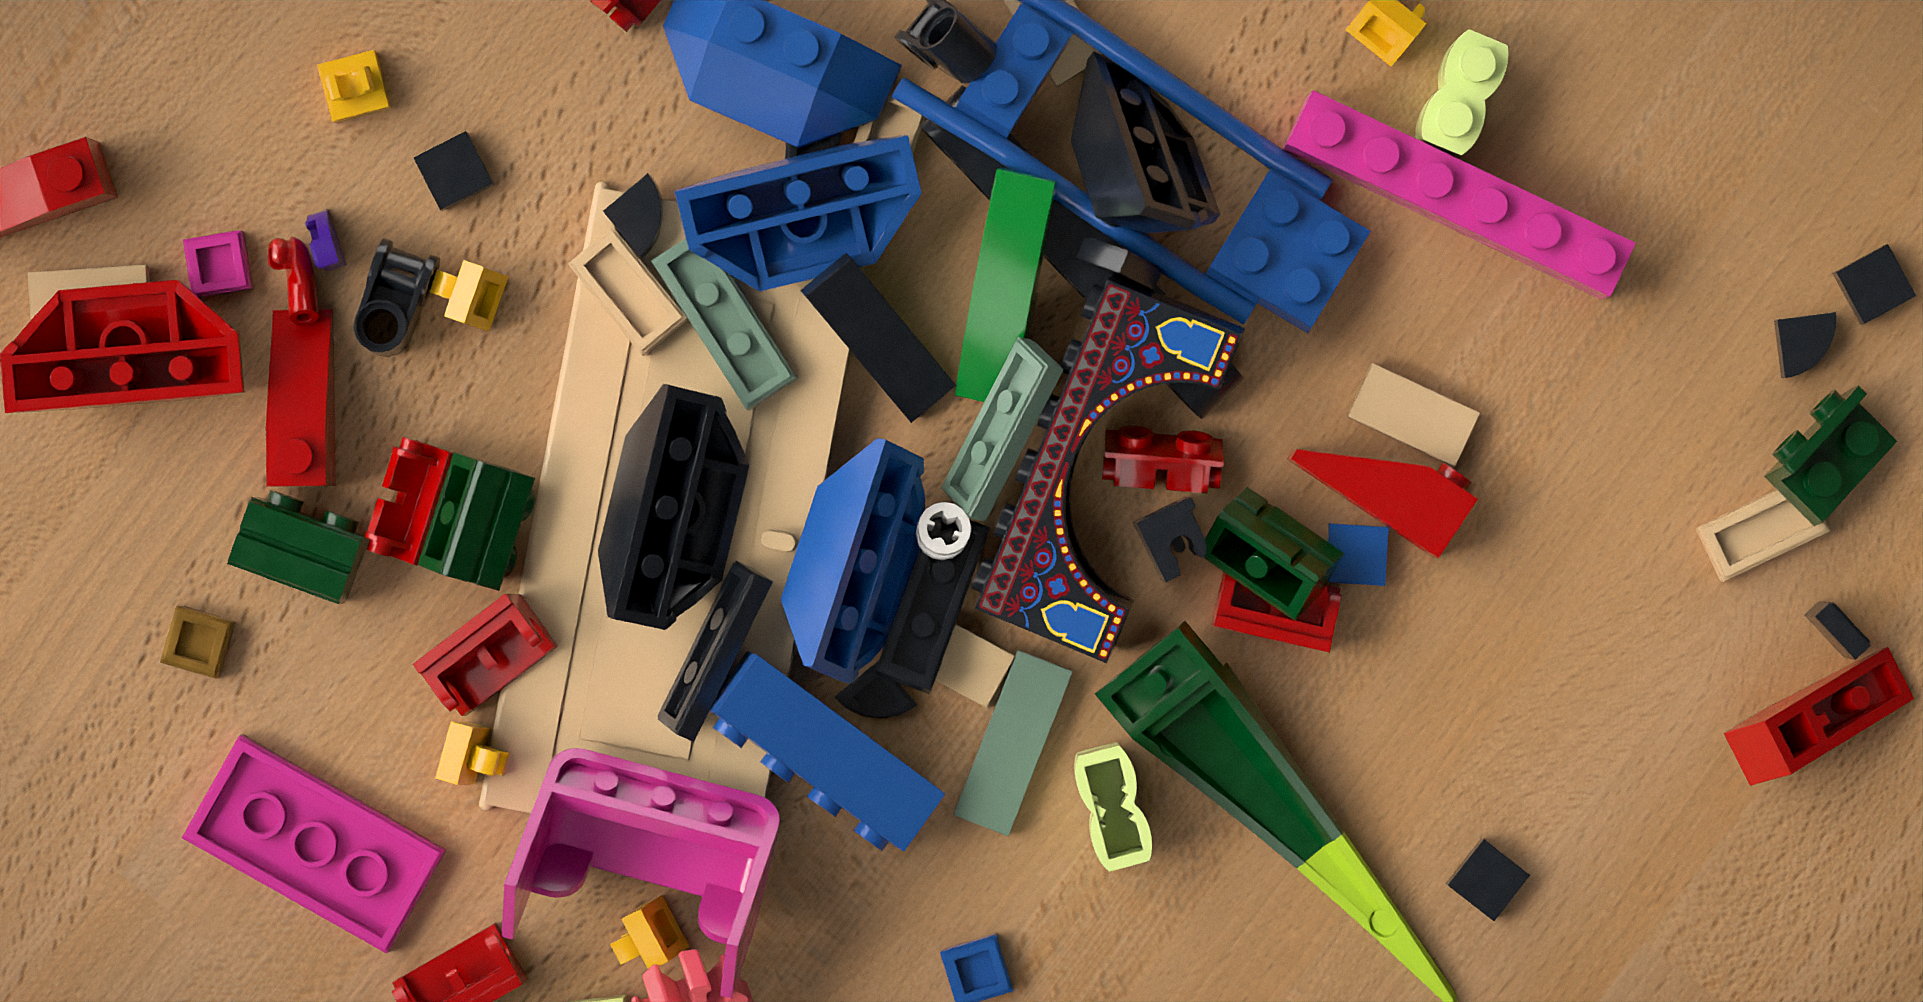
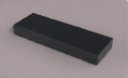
M847 253L843 254L800 290L910 423L956 386Z
M941 517L931 520L935 525L932 531H928L929 537L932 540L942 538L946 545L953 544L955 541L952 540V536L955 531H959L955 522L946 525ZM970 520V538L962 552L951 559H934L925 554L921 548L919 549L874 674L930 694L990 527Z
M739 561L732 563L657 716L658 720L676 735L692 742L695 741L773 581L754 568Z

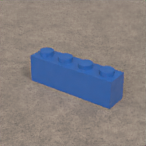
M750 651L744 654L725 680L710 709V712L719 718L713 726L716 731L740 748L744 746L747 740L754 743L766 752L760 761L761 764L788 783L795 774L813 787L807 795L810 800L834 817L837 816L841 809H844L860 821L853 831L881 851L889 842L904 852L945 796L944 792L760 656Z

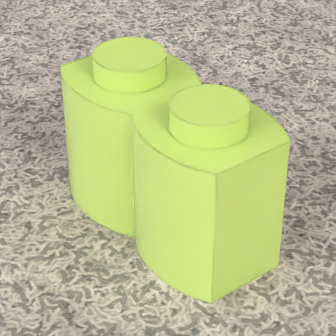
M1470 29L1453 42L1440 64L1438 73L1439 90L1429 98L1418 117L1415 139L1456 158L1466 153L1473 146L1484 124L1485 100L1494 93L1505 75L1508 64V45Z
M1117 742L1077 752L1074 761L1075 781L1082 800L1091 811L1089 819L1090 837L1096 855L1102 865L1110 872L1150 861L1152 853L1151 831L1142 810L1135 802L1137 793L1136 775L1124 749Z

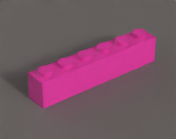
M1314 90L1307 96L1282 148L1293 155L1600 300L1611 297L1636 244L1623 236Z

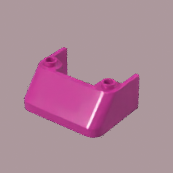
M573 748L562 751L549 764L504 882L502 937L514 939L531 892L554 898L572 895L583 886L590 866L702 896L699 905L698 923L702 932L710 939L726 944L720 996L732 999L761 908L778 837L780 821L778 810L768 799L756 794L587 749Z

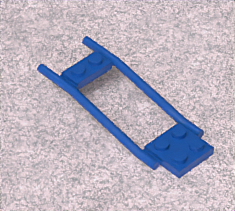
M1017 0L1022 4H1020L996 42L997 52L992 64L982 76L970 82L956 107H953L905 77L896 87L892 98L994 158L1008 169L1057 180L1055 201L1133 254L1159 266L1158 269L1162 271V274L1243 325L1258 303L1309 334L1371 232L1321 202L1333 179L1284 151L1093 18L1063 0ZM1073 34L1270 169L1206 274L1146 233L1124 226L1113 227L1104 223L1101 219H1097L1089 195L1007 139L1065 50Z

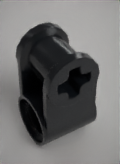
M926 0L928 4L906 31L899 30L894 38L932 69L936 70L938 68L960 83L967 84L975 81L992 64L997 52L996 43L946 0Z
M383 238L372 260L366 288L354 319L353 328L355 336L363 347L378 356L384 357L398 355L407 348L412 340L422 308L430 296L431 286L436 272L439 270L440 257L430 255L425 259L394 248L393 241ZM397 268L402 271L414 274L415 276L411 278L403 274L392 271V269ZM382 313L395 315L399 326L394 339L384 344L374 343L368 332L372 319Z

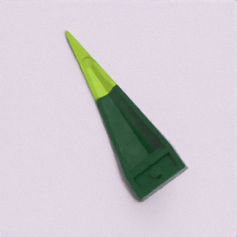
M1186 621L1172 630L1095 693L1097 698L1135 742L1211 798L1299 870L1365 928L1443 1002L1458 1001L1457 994L1229 664L1226 662L1222 665Z

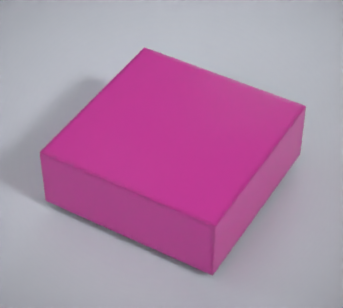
M238 230L183 239L190 288L196 296L202 298L253 289L244 231Z

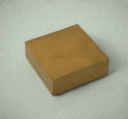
M176 606L160 663L215 679L220 678L236 621L184 606Z

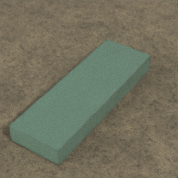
M686 238L652 260L655 268L746 410H751L798 379L731 274L691 252L688 249Z
M1018 337L941 487L971 519L986 521L1064 370L1034 340Z
M1017 650L953 815L1009 836L1072 675V670Z

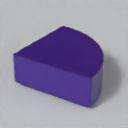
M326 209L307 216L305 225L313 240L309 245L316 267L330 271L347 265L329 210Z

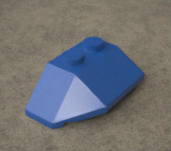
M674 0L663 24L691 102L797 148L879 120L887 102L886 100L902 67L901 64L837 31L765 0Z
M908 135L840 145L729 172L674 191L688 249L758 291L814 279L845 253L852 258L858 267L875 264L910 209L913 208L922 194Z
M877 438L817 486L781 596V602L803 665L850 684L859 675V670L871 662L884 647L920 549L915 534L919 519L925 511V492L921 480V475L924 473V458L886 439Z

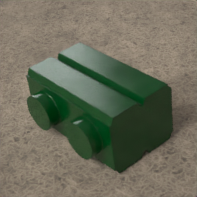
M454 452L418 565L447 577L500 591L503 578L511 574L516 564L517 550L514 544L521 522L530 516L534 507L535 494L532 487L535 478L500 465Z
M1246 487L1217 516L1205 537L1206 554L1203 558L1295 621L1320 596L1343 558L1344 553L1278 507L1268 504L1265 498Z
M270 490L267 500L261 497H251L227 564L330 602L344 604L348 599L369 541L368 538L364 537L365 535L356 532L359 522L328 510L325 511L322 520L300 512L303 501L274 490Z

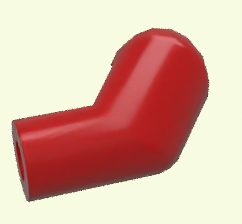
M293 236L289 240L282 238L273 239L269 243L267 260L269 266L274 270L286 269L289 320L298 325L312 324L319 318L318 288L307 245Z

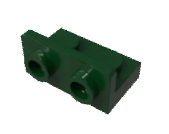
M1859 385L1842 395L1835 389L1827 394L1810 412V415L1816 420L1804 434L1798 430L1794 431L1774 450L1772 455L1778 462L1764 476L1813 526L1824 522L1897 442L1860 404V401L1867 393Z

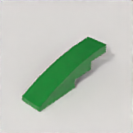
M998 168L996 171L962 345L955 389L956 396L985 402L1017 338L1028 339L1038 296L1036 289L1048 239L1046 233L1058 183L1057 180L1005 168Z

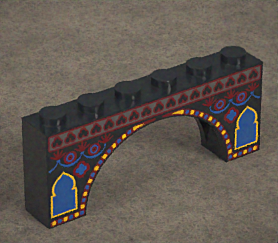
M1114 274L1107 279L1104 287L1094 284L1081 315V317L1091 320L1082 342L1072 339L1067 348L1061 367L1064 369L1062 373L1069 376L1061 396L1059 397L1051 393L1040 415L1037 426L1045 429L1046 433L1038 451L1028 448L1015 478V481L1025 484L1017 505L1006 502L993 535L1002 538L994 560L986 556L984 557L972 585L973 590L981 592L975 609L1104 663L1108 662L1113 653L1134 600L1111 587L1100 577L1089 563L1077 539L1071 513V486L1080 450L1096 422L1121 400L1138 391L1168 383H1194L1219 390L1245 331L1243 327Z

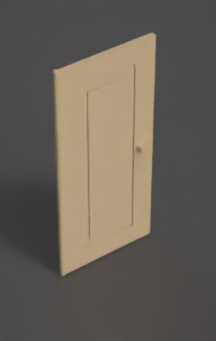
M600 181L595 185L583 250L612 226L615 227L603 210L625 192L609 190V185L604 181ZM662 199L663 218L658 240L649 253L640 258L677 302L652 263L653 259L686 238L677 202ZM866 266L859 267L865 274ZM734 277L798 377L797 380L751 410L745 409L689 320L647 355L642 356L579 278L577 279L519 588V594L526 600L558 647L500 690L490 747L509 752L510 755L504 776L495 774V776L484 775L479 806L483 811H490L493 806L531 813L550 762L560 752L573 748L591 750L756 794L764 798L767 797L771 770L760 763L766 752L754 743L747 740L744 746L740 748L713 728L719 718L710 711L694 742L676 735L661 723L657 716L732 563H735V561L754 568L773 581L725 680L747 651L760 656L789 678L796 642L781 602V596L817 486L827 478L850 356V349L800 291L813 279L758 291ZM663 383L721 397L727 410L725 413L736 431L750 465L722 581L694 606L676 618L677 621L666 630L607 617L598 557V548L625 435Z

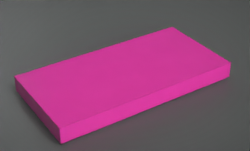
M243 734L238 736L182 836V839L386 954L391 950L447 850Z

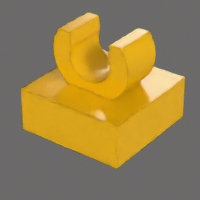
M1369 0L1346 28V31L1389 66H1392L1426 25L1421 20L1425 13V7L1419 3L1411 12L1398 0Z
M370 50L317 64L333 123L392 109L377 51Z
M463 260L458 277L437 270L430 293L450 299L445 317L489 332L509 276Z
M451 721L435 779L455 785H475L479 772L495 776V774L504 776L510 753L486 746L491 728L472 722Z
M663 895L641 905L623 917L621 920L628 933L610 944L621 965L641 955L648 969L654 964L661 966L669 962L681 951L690 947Z

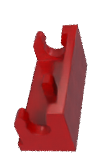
M1223 572L1211 625L1330 653L1341 603V588L1326 585L1320 596L1294 621Z
M504 594L412 665L423 676L447 710L451 712L456 709L461 716H467L557 648L558 645L521 594Z
M494 923L393 981L395 989L392 990V994L396 1002H493L523 985L528 978L506 939L502 937V932L498 925Z

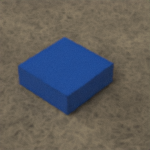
M1328 523L1327 542L1344 553L1328 583L1385 586L1389 527Z
M996 933L940 950L955 1002H980L1014 991Z

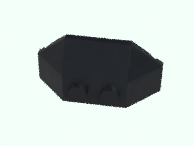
M1093 51L1086 63L1071 144L1095 217L1113 227L1124 226L1144 233L1192 230L1215 223L1220 216V211L1190 132L1169 103L1151 87L1103 54Z
M663 383L625 435L598 548L608 618L666 630L677 621L676 618L694 606L722 581L750 465L736 431L725 413L727 410L721 397Z

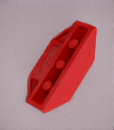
M179 280L58 290L29 321L18 336L0 353L5 413L88 409L245 393L240 333Z

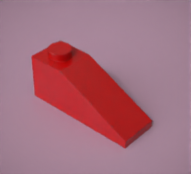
M83 137L1 167L0 237L118 198L100 143L88 137Z
M319 309L318 320L308 325L292 323L289 320V310H273L266 412V487L336 486L333 309Z
M1299 449L1292 450L1286 459L1433 558L1441 556L1478 500V498L1467 492L1472 482L1444 463L1436 471L1426 465Z
M1885 647L1764 708L1723 734L1749 785L1752 786L1795 773L1914 700V697L1888 647Z

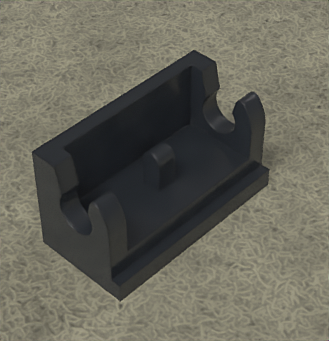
M1191 496L1178 499L1132 522L1160 579L1164 582H1168L1181 575L1177 558L1172 555L1170 545L1172 544L1176 552L1182 553L1185 551L1186 545L1181 536L1187 539L1188 549L1193 555L1204 557L1206 554L1205 538L1191 512L1192 509L1196 508Z

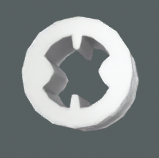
M947 502L933 504L923 512L919 519L915 534L917 543L921 550L931 558L939 560L954 558L962 552L970 538V520L964 510L955 504ZM941 517L946 525L955 522L959 529L952 536V540L955 542L946 545L942 538L932 540L928 535V531L933 530L935 523L931 520Z

